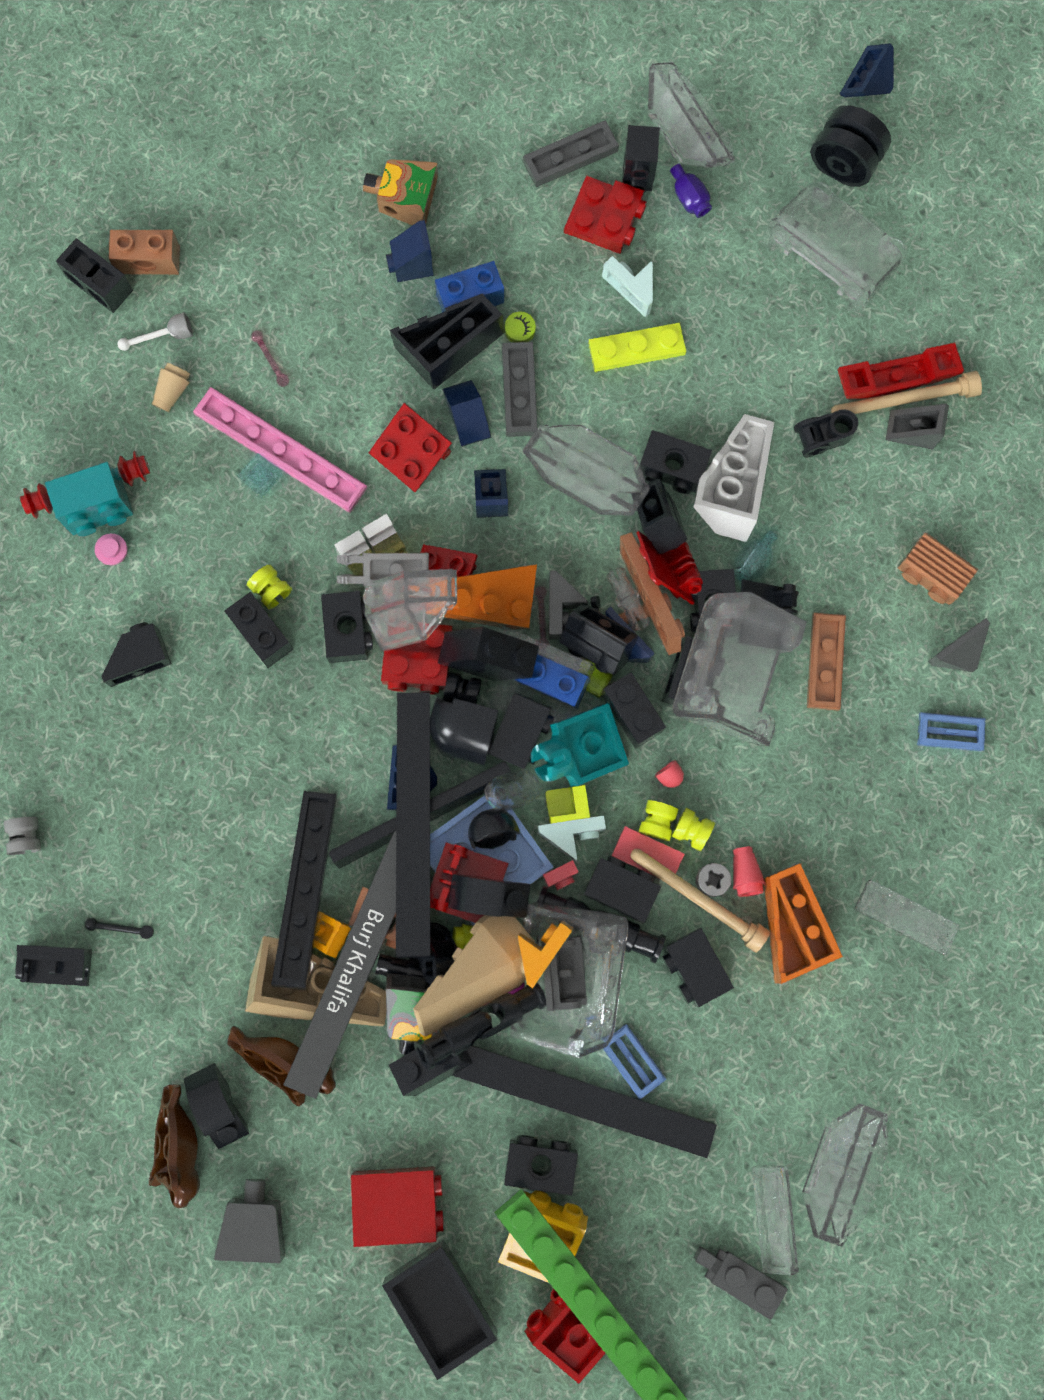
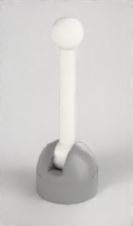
M185 312L176 314L168 321L167 328L129 340L121 338L118 341V348L126 351L131 345L169 333L176 339L192 337L193 331L190 320Z

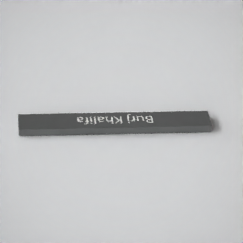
M396 831L393 833L284 1082V1086L315 1099L320 1092L396 915Z

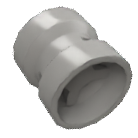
M20 817L4 821V832L9 836V841L6 844L7 855L25 854V850H31L32 853L41 851L40 840L36 837V830L39 827L38 817Z

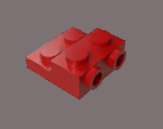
M586 176L564 227V233L621 254L624 245L630 246L634 238L636 228L632 227L635 218L641 220L645 211L647 201L643 200L644 190L615 180L614 185Z
M389 620L382 665V684L388 685V690L406 692L407 687L420 688V693L438 695L439 690H445L449 667L438 664L445 632L452 631L453 626Z
M553 1288L550 1294L551 1301L543 1310L537 1309L531 1313L524 1332L533 1346L579 1384L605 1355V1352Z

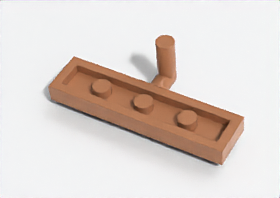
M632 532L620 536V554L640 594L643 606L618 615L627 624L651 617L668 655L680 652L681 639L685 637L683 625L678 618H673L671 614L672 605L667 593H661L658 585L651 580L648 574L650 568L646 562L647 560L639 551L641 544L636 542Z

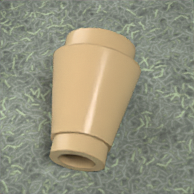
M167 363L164 369L161 368L152 405L170 412L171 407L174 406L190 382L187 380L190 373L170 363Z

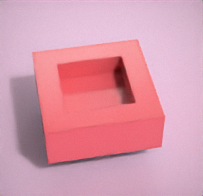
M572 860L543 874L542 877L548 888L555 885L558 891L575 882L572 876L578 874V870Z

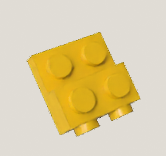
M535 1190L532 1194L524 1191L569 1250L576 1256L586 1232L588 1216L584 1215L583 1210L575 1204L566 1203L564 1206L551 1202V1197L543 1191ZM508 1233L499 1255L498 1263L548 1282L513 1236Z

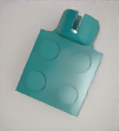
M609 703L601 704L550 724L552 730L550 740L537 744L531 752L532 763L543 758L547 762L534 768L539 778L543 781H555L565 776L569 781L570 787L579 786L629 765Z

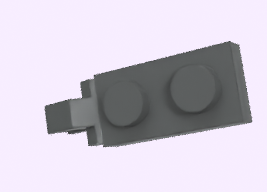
M699 1246L693 1257L697 1263L708 1269L704 1276L712 1284L771 1320L788 1290L785 1286L729 1251L725 1252L719 1249L717 1254L714 1255Z

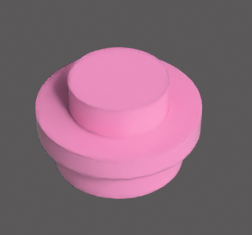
M105 534L95 544V555L105 565L112 566L121 563L128 552L125 540L117 534Z

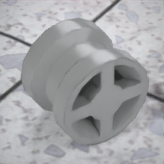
M711 863L703 866L696 875L697 889L709 897L724 894L731 885L730 872L721 864Z

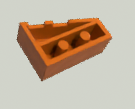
M537 564L429 581L425 614L505 629L529 628Z
M801 864L793 865L765 877L764 889L770 930L774 982L783 984L843 957Z

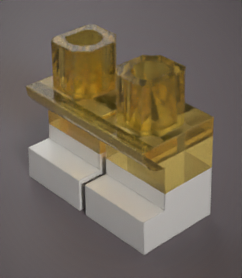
M387 514L362 528L366 540L375 553H407L404 543L399 538ZM359 530L334 544L339 555L372 553ZM363 563L346 565L352 575L363 576ZM365 586V587H366L371 593H374L375 591L379 590V589L382 588L383 586Z

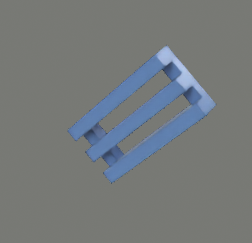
M921 712L919 713L920 723L918 726L919 739L917 745L983 751L986 718ZM928 721L977 725V731L927 726ZM927 734L977 738V743L927 738Z
M627 1024L600 1043L603 1050L639 1099L667 1080ZM624 1034L657 1077L652 1082L620 1039ZM612 1043H616L646 1085L644 1088H639L610 1048Z

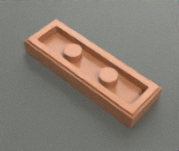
M815 612L812 614L807 708L836 711L841 709L846 615Z

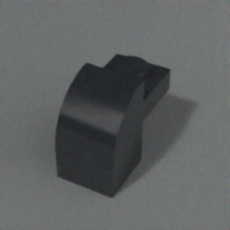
M452 874L448 908L487 916L526 918L530 884L494 880L480 876Z
M215 1063L184 1078L187 1099L195 1120L204 1136L209 1135L218 1149L249 1134L245 1120L233 1104L230 1087Z

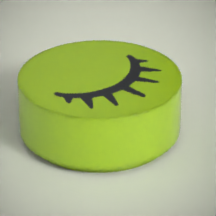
M518 311L508 316L505 321V335L512 343L530 342L533 339L536 324L530 314Z

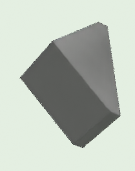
M938 404L890 410L885 440L933 450L944 437L949 405Z

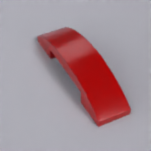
M950 343L926 348L922 354L871 365H869V361L839 367L837 371L846 399H863L934 384L962 374L964 368L956 344Z

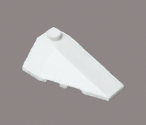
M744 414L722 449L716 454L708 469L699 479L693 507L716 534L747 542L758 519L774 422Z

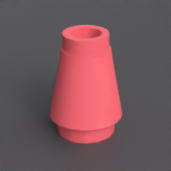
M747 846L734 849L733 889L737 890L738 897L762 894L764 892L763 885L766 882L753 853V848Z

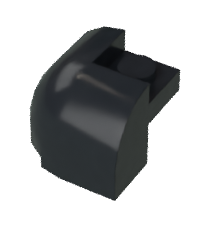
M436 697L430 716V734L434 746L443 756L453 761L455 758L485 765L492 746V737L499 715L498 710L454 699L453 703L443 701L442 698Z

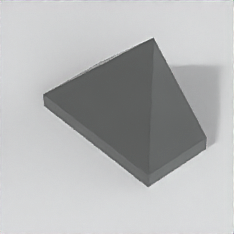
M985 618L928 662L934 667L974 672L978 668L990 622Z

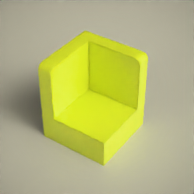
M585 785L545 792L550 824L590 818Z

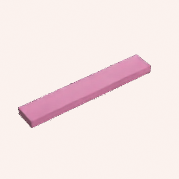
M210 387L193 411L197 417L351 513L367 489V485L212 387Z

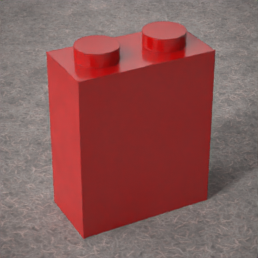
M435 1166L353 1171L351 1174L353 1247L437 1242L438 1232H444L443 1210H437L436 1196H442V1176L435 1175Z

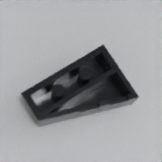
M483 294L446 307L445 312L427 318V315L417 319V323L402 329L398 326L390 330L395 349L433 389H436L505 333L503 315Z

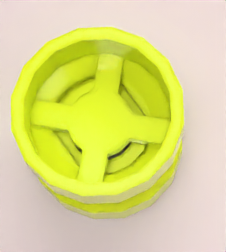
M271 565L263 566L247 582L248 588L253 593H257L262 597L261 602L268 610L275 608L279 604L275 599L279 594L285 599L292 591V588L286 581H281L277 577L278 573Z
M648 800L645 808L648 817L641 822L639 833L656 839L670 841L672 835L670 821L672 822L676 819L679 809L665 803Z
M685 808L671 837L679 841H688L690 839L691 847L701 851L713 831L715 822L708 818L698 821L699 817L696 816L695 812Z

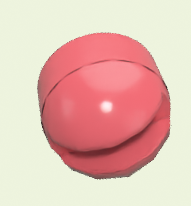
M673 760L658 771L655 777L663 786L675 788L682 783L684 773L677 761Z

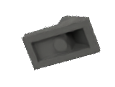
M550 571L549 640H560L562 631L566 628L565 625L569 618V613L562 612V609H576L583 603L588 605V601L557 571Z

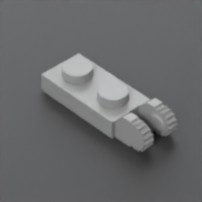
M429 553L337 555V563L342 565L363 563V576L341 574L337 576V583L363 584V586H429Z

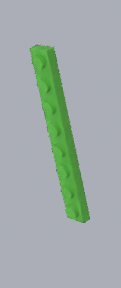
M522 1189L494 1212L642 1400H688Z

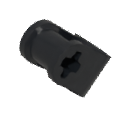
M844 409L820 417L808 418L797 423L793 429L795 433H799L804 447L802 451L803 457L808 458L818 455L829 449L849 443L858 428V418L853 412ZM837 423L844 424L849 432L841 433L836 430L834 425Z
M433 922L430 923V958H414L423 972L425 981L429 984H432L438 975L444 976L455 961L452 955L458 948L449 929L444 925Z

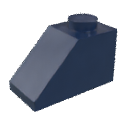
M425 220L418 221L390 241L391 254H386L389 273H396L397 283L434 276Z

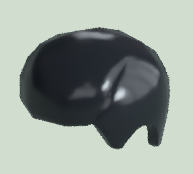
M494 808L482 811L475 816L468 829V839L474 849L476 847L493 849L504 845L509 840L515 841L517 834H520L514 817L504 809Z

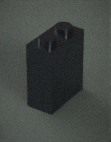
M486 627L445 632L438 664L492 681L532 678L539 646Z

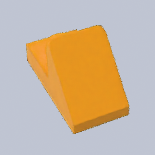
M319 911L313 947L336 959L340 949L345 944L351 928L349 925Z
M562 920L558 927L551 923L540 939L545 943L543 948L524 934L519 933L518 940L526 982L530 987L533 988L572 932L573 927Z

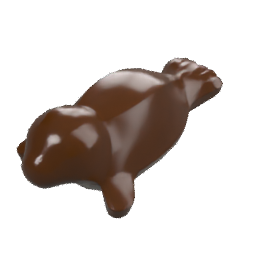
M232 1026L228 1036V1046L236 1051L258 1074L282 1089L293 1104L298 1107L304 1104L305 1094L284 1086L299 1047L288 1040L278 1037H248L238 1027ZM331 1066L319 1093L330 1094L336 1087Z
M170 1084L165 1086L162 1092L161 1106L155 1129L154 1163L149 1176V1186L157 1187L161 1184L164 1185L170 1193L172 1205L176 1208H185L198 1194L200 1189V1179L195 1170L198 1143L194 1126L180 1105L181 1086L180 1084Z

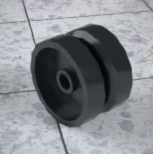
M851 105L840 106L831 113L823 131L819 133L814 141L810 153L813 162L822 173L844 185L861 187L870 181L878 166V162L883 159L892 142L891 135L885 124L874 114L863 108Z

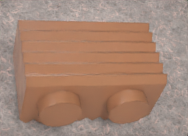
M926 532L918 539L898 567L903 572L902 576L906 581L913 585H922L929 590L928 595L934 601L940 604L947 603L948 605L957 600L978 571L976 567Z

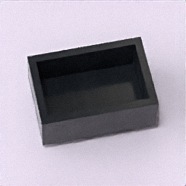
M444 1239L385 1277L382 1287L437 1380L497 1341V1328Z

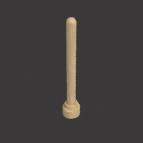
M977 371L963 373L962 377H958L954 382L835 405L832 407L831 413L846 409L854 414L953 394L965 395L966 398L980 396L982 393L981 377Z
M634 849L631 852L630 856L634 862L741 935V939L745 941L744 945L755 953L763 947L770 935V930L759 923L757 925L752 922L750 924L746 923L642 850Z

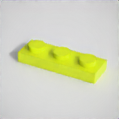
M680 323L589 339L588 342L594 372L686 354Z

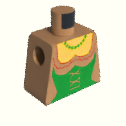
M390 159L386 162L383 176L366 173L363 192L377 195L379 212L410 225L425 220L426 224L438 180L437 163Z

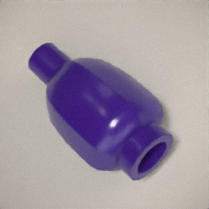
M676 164L670 169V173L676 180L674 186L675 193L688 213L695 214L697 218H701L712 209L710 193L696 175L686 173L680 164Z

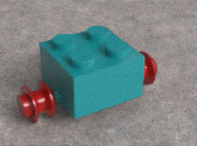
M133 451V459L126 460L123 456H119L118 468L113 469L108 462H104L45 482L46 487L38 483L37 491L32 493L27 488H24V495L20 496V501L27 515L32 513L33 517L37 519L40 510L45 509L49 514H52L54 510L56 519L72 535L88 536L96 532V527L105 524L117 526L127 521L126 517L134 515L123 481L131 487L133 486L134 479L138 477L147 482L146 475L151 473L145 456H138L137 452Z

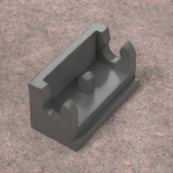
M582 936L568 937L544 971L547 1011L582 1008L581 1005H587ZM541 942V947L543 948L545 943Z

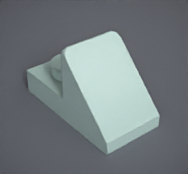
M612 256L603 265L602 277L643 316L647 317L650 314L653 302V262L651 261L634 277L631 268L626 263H619Z
M604 816L539 825L538 833L576 862L577 854L574 836L579 835L580 841L599 838V832L604 831L606 826Z

